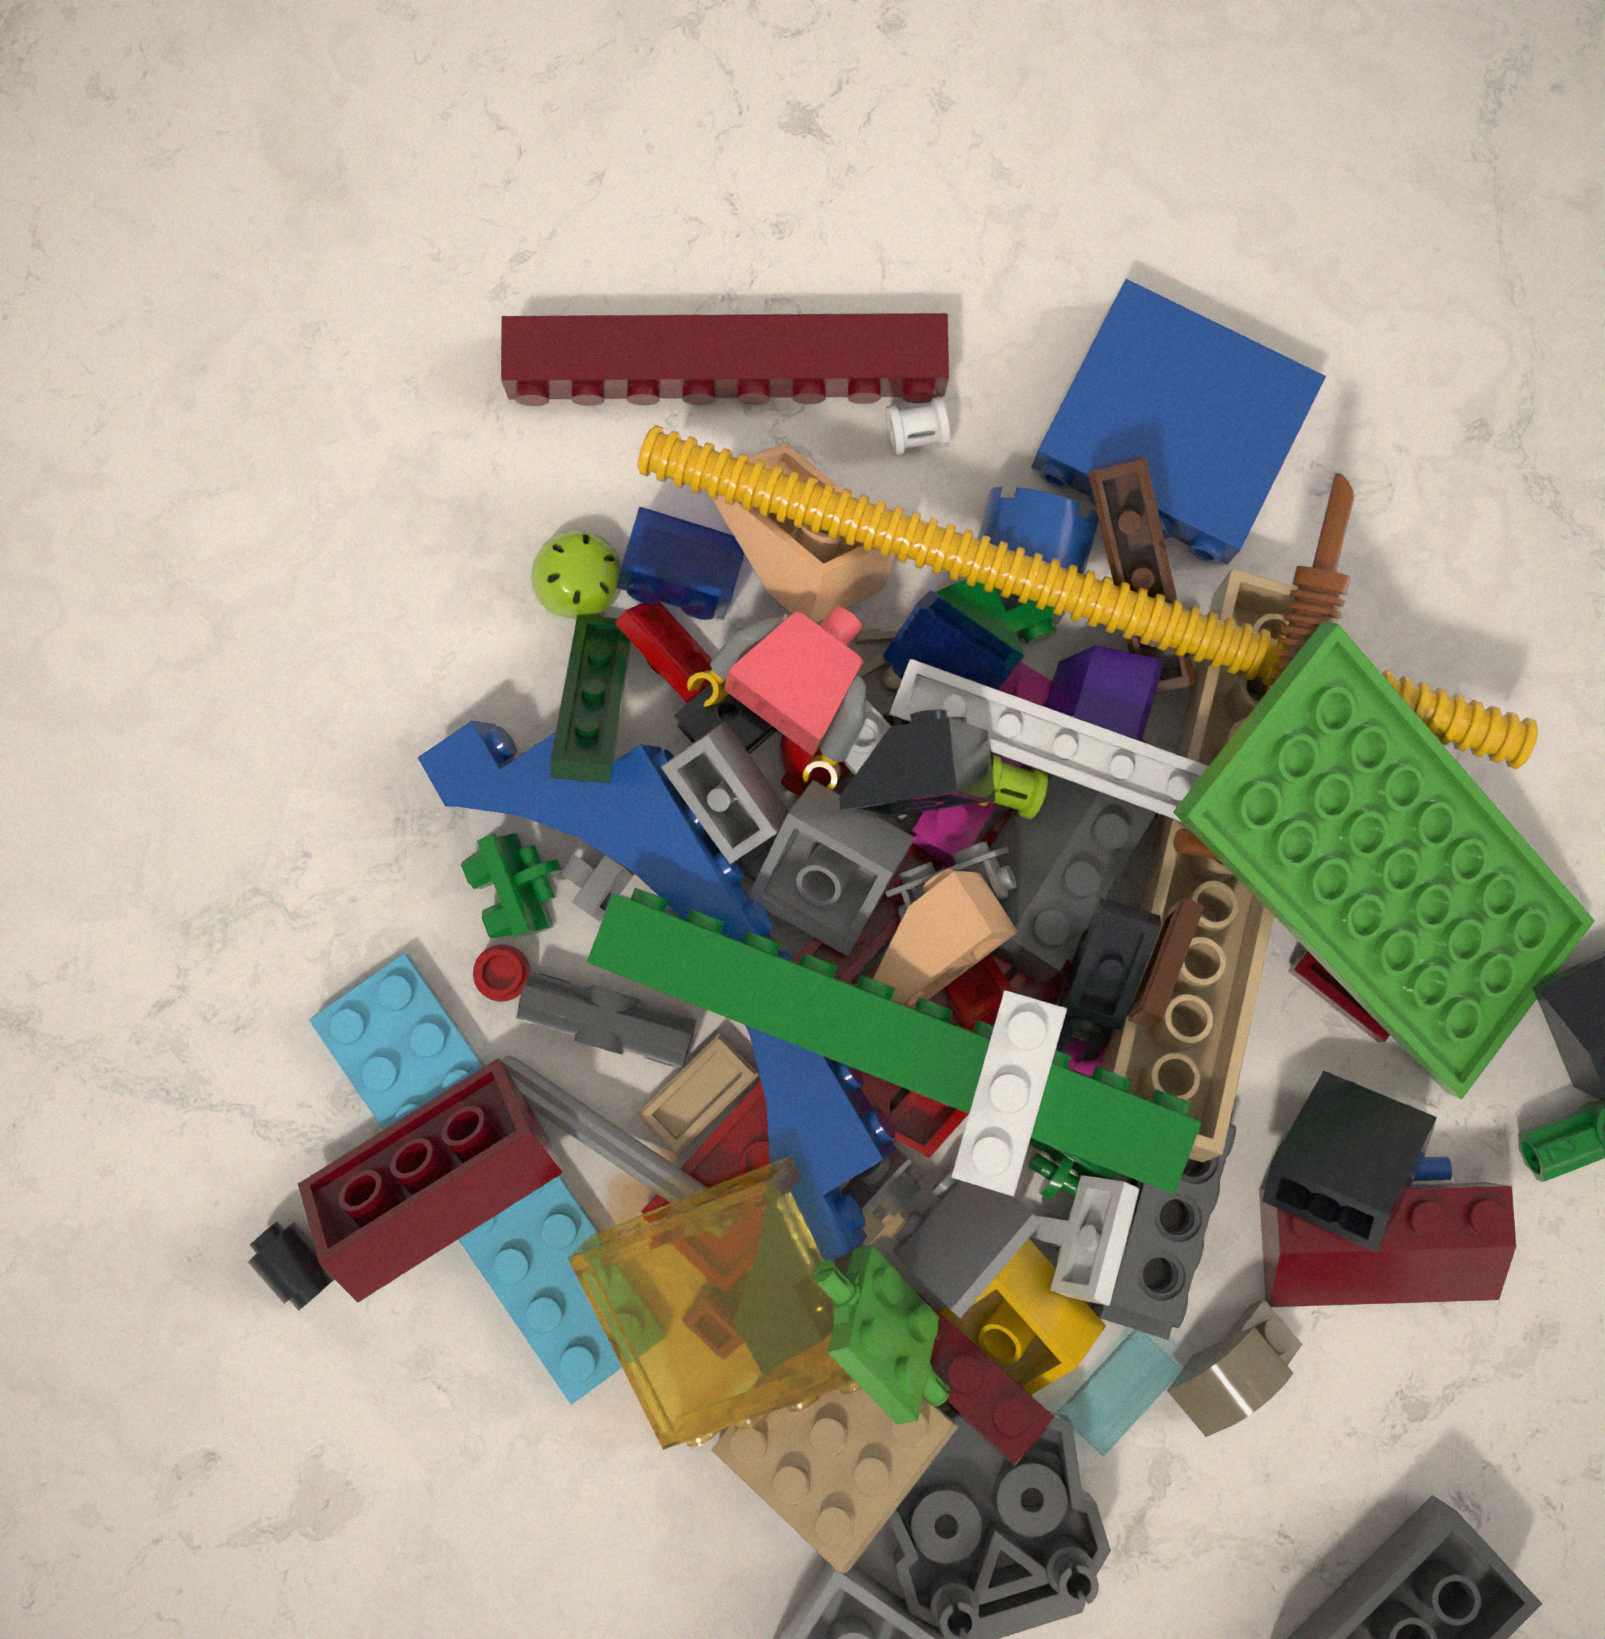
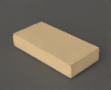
M718 1034L636 1115L677 1156L759 1074L721 1034Z

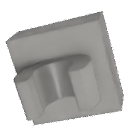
M573 855L561 872L563 876L581 888L572 903L600 923L603 920L612 894H621L633 877L623 866L607 855L602 858L595 869Z

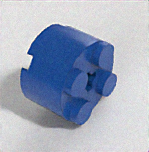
M995 487L989 491L977 539L981 540L982 536L986 535L991 538V544L998 546L1000 541L1008 543L1007 549L1016 552L1017 547L1025 549L1024 555L1033 557L1035 553L1043 555L1042 561L1050 563L1052 559L1060 560L1059 567L1068 569L1069 565L1072 564L1078 567L1077 573L1085 575L1099 522L1097 512L1091 510L1088 517L1085 518L1078 515L1080 503L1059 495L1028 488L1016 487L1014 498H1000L1002 487Z

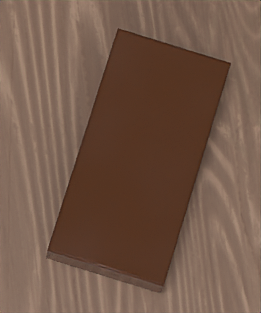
M1185 897L1182 900L1180 899L1166 912L1127 1013L1128 1021L1148 1029L1163 1018L1205 905Z

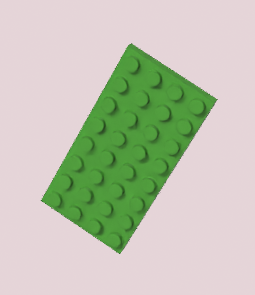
M1322 622L1173 811L1197 838L1446 1093L1460 1099L1464 1098L1537 1000L1533 987L1554 977L1595 922L1338 623Z

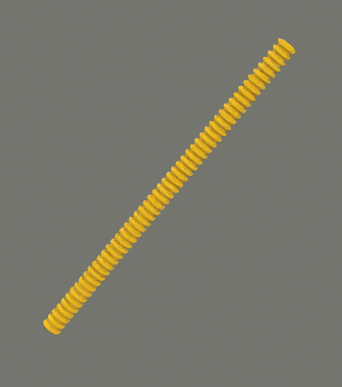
M654 425L647 432L642 443L638 458L640 475L648 477L652 472L656 474L658 481L666 482L670 478L673 479L674 486L683 488L685 484L691 485V492L697 494L702 489L708 491V497L714 500L721 495L725 497L726 504L733 506L738 501L742 503V509L751 511L753 507L760 509L759 514L768 517L771 512L777 514V521L785 523L787 518L794 520L795 527L802 528L804 524L810 525L812 533L819 534L821 530L829 532L828 538L836 540L838 536L846 538L845 543L853 546L857 541L863 543V550L870 552L875 547L881 549V556L888 557L890 553L898 555L897 561L905 563L907 558L916 561V568L922 569L924 564L933 567L932 573L939 575L941 570L950 573L949 578L956 581L958 576L967 578V585L974 586L976 582L985 584V591L992 592L993 587L1002 590L1001 596L1009 598L1012 593L1019 596L1018 601L1020 603L1026 604L1028 599L1036 602V608L1043 610L1047 605L1054 608L1053 614L1061 616L1063 611L1071 613V620L1078 622L1080 617L1088 619L1089 626L1096 627L1098 623L1104 624L1106 632L1113 633L1115 629L1123 631L1122 637L1131 639L1134 634L1140 637V643L1148 645L1150 641L1157 642V649L1166 651L1169 646L1175 648V655L1183 657L1187 652L1192 654L1193 661L1199 663L1203 658L1208 659L1210 667L1218 669L1223 664L1227 666L1228 673L1236 674L1240 670L1244 672V678L1253 680L1258 676L1261 677V683L1264 685H1272L1275 680L1269 679L1270 673H1277V668H1273L1272 664L1273 661H1280V657L1276 656L1275 652L1276 649H1283V645L1278 644L1279 637L1285 638L1286 636L1279 635L1276 639L1271 638V632L1266 629H1261L1259 633L1253 632V625L1244 623L1242 627L1235 626V619L1227 617L1224 622L1218 620V614L1209 611L1206 616L1200 614V607L1194 605L1189 610L1182 608V601L1174 600L1170 604L1165 602L1164 595L1156 594L1152 598L1147 596L1148 590L1139 588L1137 592L1131 591L1130 584L1122 582L1120 586L1113 585V578L1105 576L1102 581L1095 579V572L1087 570L1085 575L1077 573L1078 567L1072 564L1069 565L1068 569L1059 567L1060 560L1052 559L1050 563L1042 561V554L1035 553L1033 557L1024 555V548L1017 547L1015 552L1007 549L1008 543L1000 541L998 546L991 544V538L983 535L981 540L972 537L973 531L966 529L964 534L955 532L956 526L949 523L946 528L937 526L938 519L931 518L929 523L920 520V513L913 512L912 516L903 514L904 508L896 506L893 511L886 508L887 503L879 500L877 505L869 503V496L862 494L857 499L852 497L851 490L844 489L842 493L834 491L835 485L827 483L825 487L818 486V480L813 477H809L807 482L800 480V473L792 471L790 476L783 474V468L775 465L771 470L766 468L765 461L758 459L753 464L749 462V456L740 454L738 458L732 457L731 450L723 448L721 452L715 451V445L708 442L703 447L699 446L698 440L691 436L686 441L681 440L680 433L676 431H671L669 435L664 434L663 427ZM1384 670L1381 673L1443 745L1446 746L1453 742L1454 749L1463 752L1471 748L1472 755L1483 757L1487 753L1489 760L1495 763H1500L1505 759L1507 767L1513 769L1520 768L1530 758L1538 737L1536 720L1526 717L1519 721V716L1516 713L1507 712L1502 715L1501 709L1495 706H1490L1485 710L1483 703L1480 701L1472 700L1467 704L1465 696L1454 694L1450 698L1448 697L1447 690L1437 688L1432 692L1430 691L1429 684L1419 682L1414 686L1412 685V679L1402 676L1399 680H1396L1394 672Z

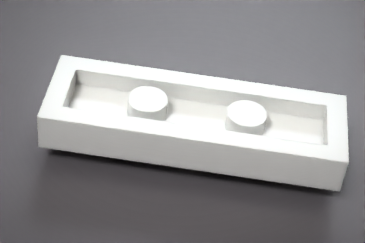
M1004 990L952 1178L1014 1197L1067 1008Z

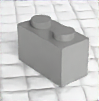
M726 721L719 724L661 766L729 864L777 834L789 813L787 807Z

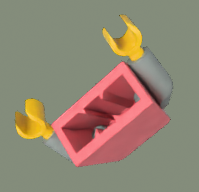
M835 606L820 625L803 613L795 612L786 620L773 617L739 628L711 660L710 665L712 669L695 673L689 678L687 682L688 690L698 689L704 679H707L713 686V694L705 701L703 706L719 704L729 693L813 756L820 747L822 755L812 758L803 773V779L806 783L813 768L824 767L831 774V781L827 788L833 790L841 775V768L838 762H844L847 759L864 726L867 686L858 675L863 660L858 654L848 648V645L862 629V624L850 611L843 607Z

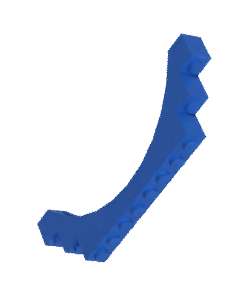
M471 720L417 757L444 806L518 815L578 837L633 871L658 896L669 900L668 905L680 917L687 919L690 909L724 921L721 933L743 941L746 931H750L773 940L769 933L773 930V924L768 913L757 900L750 901L739 882L743 879V872L738 862L728 863L661 768V766L674 757L669 750L664 749L662 751L659 746L638 745L614 761L611 783L550 778V759L555 732L515 759L514 756L517 754L516 745L502 727L496 726L493 723ZM778 950L777 955L795 961L787 951L780 952ZM745 1025L750 1035L767 1105L770 1180L761 1244L734 1320L763 1371L766 1372L824 1339L833 1330L834 1306L831 1298L818 1284L813 1282L811 1274L821 1262L838 1259L855 1249L867 1238L863 1230L866 1222L859 1205L850 1195L844 1196L838 1186L884 1160L895 1152L896 1148L891 1141L895 1138V1133L889 1119L879 1107H871L860 1088L864 1085L860 1070Z

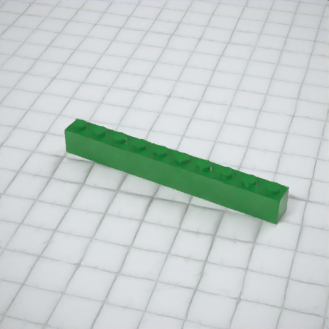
M634 888L631 898L620 894H612L587 963L970 1113L994 1029L993 1025L977 1020L974 1029L970 1030L950 1022L953 1010L920 997H918L915 1008L891 999L895 988L863 975H860L857 985L834 977L838 966L806 953H803L800 963L777 955L781 943L750 931H746L743 941L721 933L724 921L690 909L687 919L665 911L669 900L639 888ZM1055 1050L1031 1138L1175 1195L1202 1123L1199 1118L1188 1114L1192 1103L1158 1089L1155 1090L1152 1100L1128 1091L1131 1079L1099 1066H1095L1092 1076L1068 1068L1072 1056Z

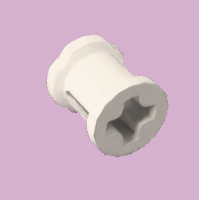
M942 397L933 398L929 405L901 410H898L895 405L886 407L887 432L894 456L903 455L905 449L933 443H937L940 448L949 446L950 427L946 406Z

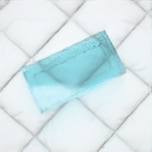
M1133 1329L1058 1410V1413L1067 1416L1072 1422L1073 1428L1104 1457L1182 1372V1369L1144 1332Z

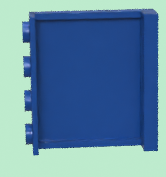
M1125 279L1037 451L1031 468L1039 471L1040 477L1046 483L1056 488L1067 490L1071 487L1090 496L1089 501L1096 507L1088 469L1145 454L1164 539L1171 536L1189 545V551L1201 560L1209 563H1219L1221 561L1228 565L1241 550L1326 376L1141 285Z

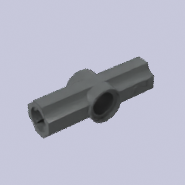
M531 971L523 987L516 1016L518 1020L575 1036L574 1041L622 1055L624 1051L644 1056L652 1061L681 1068L684 1066L697 1020L639 1004L640 999L594 985H590L588 989L571 984L563 979Z

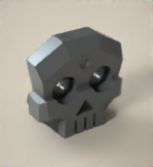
M951 1409L943 1412L959 1427L888 1521L899 1542V1545L892 1554L908 1612L910 1615L938 1627L946 1639H1000L1083 1613L1086 1602L1090 1604L1097 1597L1099 1583L1096 1576L1111 1549L1097 1503L1089 1492L1081 1489L1073 1425L1067 1416L1049 1411L1054 1416L1053 1423L1014 1467L954 1410ZM1028 1488H1036L1041 1491V1499L1033 1507H1026L1021 1504V1495ZM948 1514L956 1519V1526L949 1533H940L935 1529V1522L940 1516ZM1000 1549L1018 1562L994 1570Z

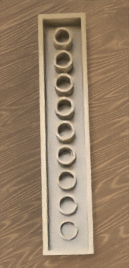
M1232 568L1213 594L1209 611L1217 613L1218 620L1223 622L1227 617L1235 619V626L1242 627L1244 623L1253 625V632L1259 633L1261 629L1269 630L1271 638L1276 639L1279 635L1286 636V633L1280 631L1282 625L1288 626L1289 624L1288 621L1283 619L1285 613L1291 614L1292 610L1286 607L1288 601L1294 602L1295 598L1289 596L1290 590H1297V587ZM1203 658L1196 665L1194 674L1196 684L1191 686L1176 755L1209 766L1268 691H1266L1267 685L1261 683V677L1256 676L1253 680L1244 678L1243 671L1238 670L1236 674H1231L1227 672L1226 665L1221 664L1216 669L1209 666L1208 659ZM1161 815L1139 909L1160 915L1162 925L1166 912L1180 899L1182 900L1185 897L1205 905L1163 1018L1146 1029L1128 1021L1129 1017L1126 1016L1122 1029L1114 1028L1106 1046L1101 1068L1131 1079L1128 1091L1152 1100L1155 1090L1158 1089L1191 1102L1192 1105L1188 1114L1199 1118L1202 1123L1189 1159L1205 1162L1223 1154L1274 915L1220 860L1175 851L1173 842L1176 832L1179 829H1190L1183 822Z

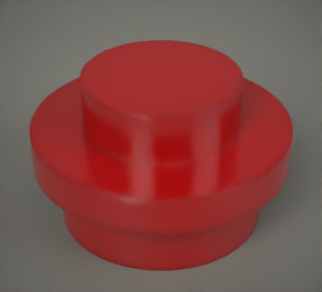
M505 944L491 946L485 949L475 961L473 967L475 986L483 996L493 1001L507 1002L516 999L521 995L531 971L530 963L527 957L513 946Z

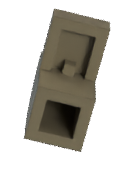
M1262 1299L1248 1306L1223 1341L1194 1354L1167 1389V1392L1205 1437L1210 1436L1250 1416L1268 1402L1294 1374L1288 1365L1302 1346V1343L1265 1299Z

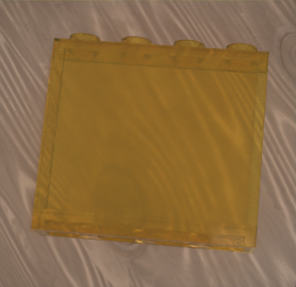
M791 1156L594 1233L568 1258L663 1450L686 1442L688 1447L701 1445L713 1438L719 1430L736 1425L739 1430L748 1429L763 1421L769 1413L785 1407L788 1408L789 1412L803 1410L815 1403L821 1395L837 1389L842 1394H849L861 1389L859 1384L827 1352L834 1326V1306L831 1298L812 1280V1276L816 1275L813 1273L814 1269L824 1259L790 1192L801 1178Z

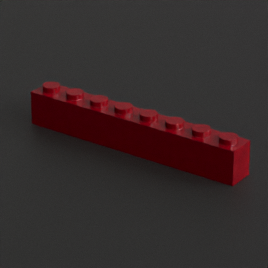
M948 313L502 316L501 382L509 400H516L517 403L526 406L546 405L549 403V399H571L573 403L583 406L600 405L604 403L605 399H627L629 403L635 405H653L658 403L660 399L682 398L683 402L692 405L710 404L715 401V398H737L739 402L749 405L764 404L769 402L770 398H793V401L800 404H817L825 401L826 397H848L850 402L857 404L874 403L879 401L881 397H903V400L906 402L920 404L931 402L936 397H945L949 380Z

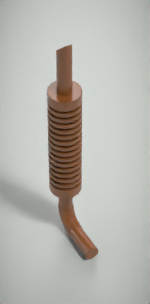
M1340 473L1334 475L1312 567L1296 566L1292 584L1298 587L1297 590H1290L1289 594L1295 600L1294 602L1288 601L1286 608L1292 610L1291 614L1285 613L1283 620L1288 621L1289 624L1288 626L1282 625L1280 631L1286 633V637H1279L1278 644L1283 645V649H1276L1275 655L1280 657V661H1273L1272 664L1273 668H1277V673H1270L1269 679L1275 681L1322 622L1333 623L1334 619H1341L1342 613L1336 610L1337 607H1344L1345 601L1339 599L1340 595H1347L1351 577L1336 571L1354 502V492L1348 480ZM1267 685L1266 691H1268L1272 685ZM1179 829L1176 832L1173 842L1175 851L1219 860L1191 830Z

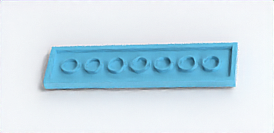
M406 953L397 957L309 1019L383 1130L485 1067L411 957ZM561 1175L458 1239L571 1405L668 1335L669 1331Z

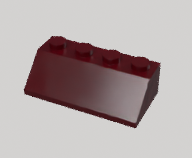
M498 1058L298 1183L319 1264L358 1303L561 1175L563 1171L547 1134L507 1068Z
M1490 1182L1411 1184L1378 1253L1262 1202L1265 1189H1259L1265 1301L1271 1307L1488 1301L1500 1299L1516 1249L1512 1186Z

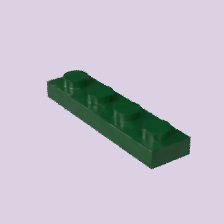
M577 615L550 759V778L579 782L611 783L632 643L615 624L618 618Z

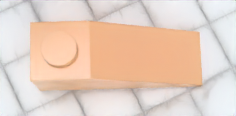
M954 869L944 870L929 879L923 886L925 894L908 906L873 978L895 988L891 999L915 1008L918 997L926 1000L930 999L1018 933L980 872L954 871Z

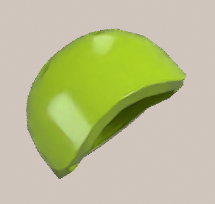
M585 531L562 532L545 542L533 562L531 572L533 590L544 608L555 615L571 619H577V615H600L613 605L622 585L621 560L610 543L595 534ZM560 548L563 550V553L555 551V549ZM558 575L559 578L554 582L549 583L547 581L548 577ZM600 583H603L608 588V593L603 591ZM575 593H580L578 604L573 603Z

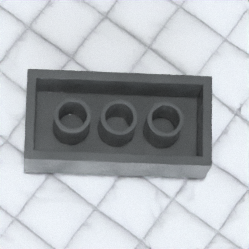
M1432 1495L1287 1639H1508L1542 1603L1457 1510Z

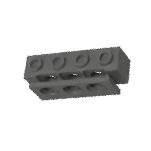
M1229 1123L1223 1154L1205 1162L1195 1160L1192 1168L1182 1174L1175 1195L1129 1177L1128 1183L1139 1188V1193L1110 1306L1093 1303L1091 1308L1100 1319L1169 1340L1172 1327L1179 1328L1187 1310L1188 1293L1193 1275L1203 1254L1204 1236L1210 1215L1219 1197L1220 1179L1226 1158L1234 1144L1236 1125ZM1175 1200L1180 1210L1179 1218L1172 1227L1164 1229L1160 1222V1211L1168 1201ZM1160 1257L1164 1266L1160 1280L1155 1284L1145 1285L1143 1270L1150 1260Z

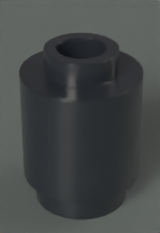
M276 1221L250 1244V1247L256 1252V1255L248 1261L250 1266L283 1304L290 1301L298 1311L335 1280L319 1264L314 1244L295 1222L284 1229Z

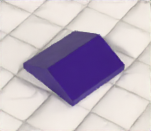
M1096 645L1058 662L1045 707L1142 742L1163 664L1157 658Z

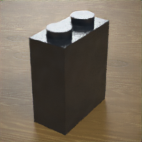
M1323 1070L1271 1162L1262 1202L1378 1253L1426 1155L1437 1117Z

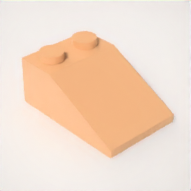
M786 443L749 457L750 463L755 464L759 459L766 462V468L772 470L777 465L783 468V474L790 476L792 471L800 473V480L807 482L809 477H813L818 480V486L825 487L827 483L835 485L834 491L843 492L842 488ZM721 495L716 500L712 499L767 592L792 614L795 612L803 613L816 623L826 618L835 606L846 608L885 588L896 554L890 553L888 557L880 555L881 549L873 547L869 552L863 550V543L856 541L851 546L845 543V537L838 536L836 540L828 538L829 532L821 530L819 534L812 533L810 525L804 524L802 528L794 526V520L787 518L785 523L777 521V514L770 512L768 517L759 514V508L753 507L751 511L742 509L741 502L736 501L733 506L726 504L725 497Z

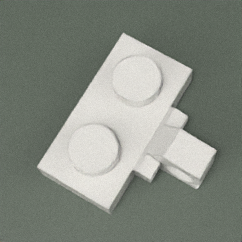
M1081 1175L1073 1207L1070 1209L1067 1221L1037 1216L1042 1223L1033 1232L1032 1239L1048 1243L1051 1247L1060 1249L1051 1291L1065 1297L1110 1306L1139 1188L1124 1181Z

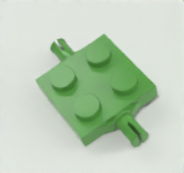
M873 1244L852 1250L846 1276L842 1274L831 1260H825L817 1265L813 1271L816 1275L812 1276V1280L831 1298L834 1306V1326L827 1350L829 1355L897 1425L918 1421L923 1396L932 1406L943 1404L949 1397L947 1392L950 1391V1387L932 1370V1365L930 1364L934 1339L938 1332L939 1319L933 1309L926 1304Z

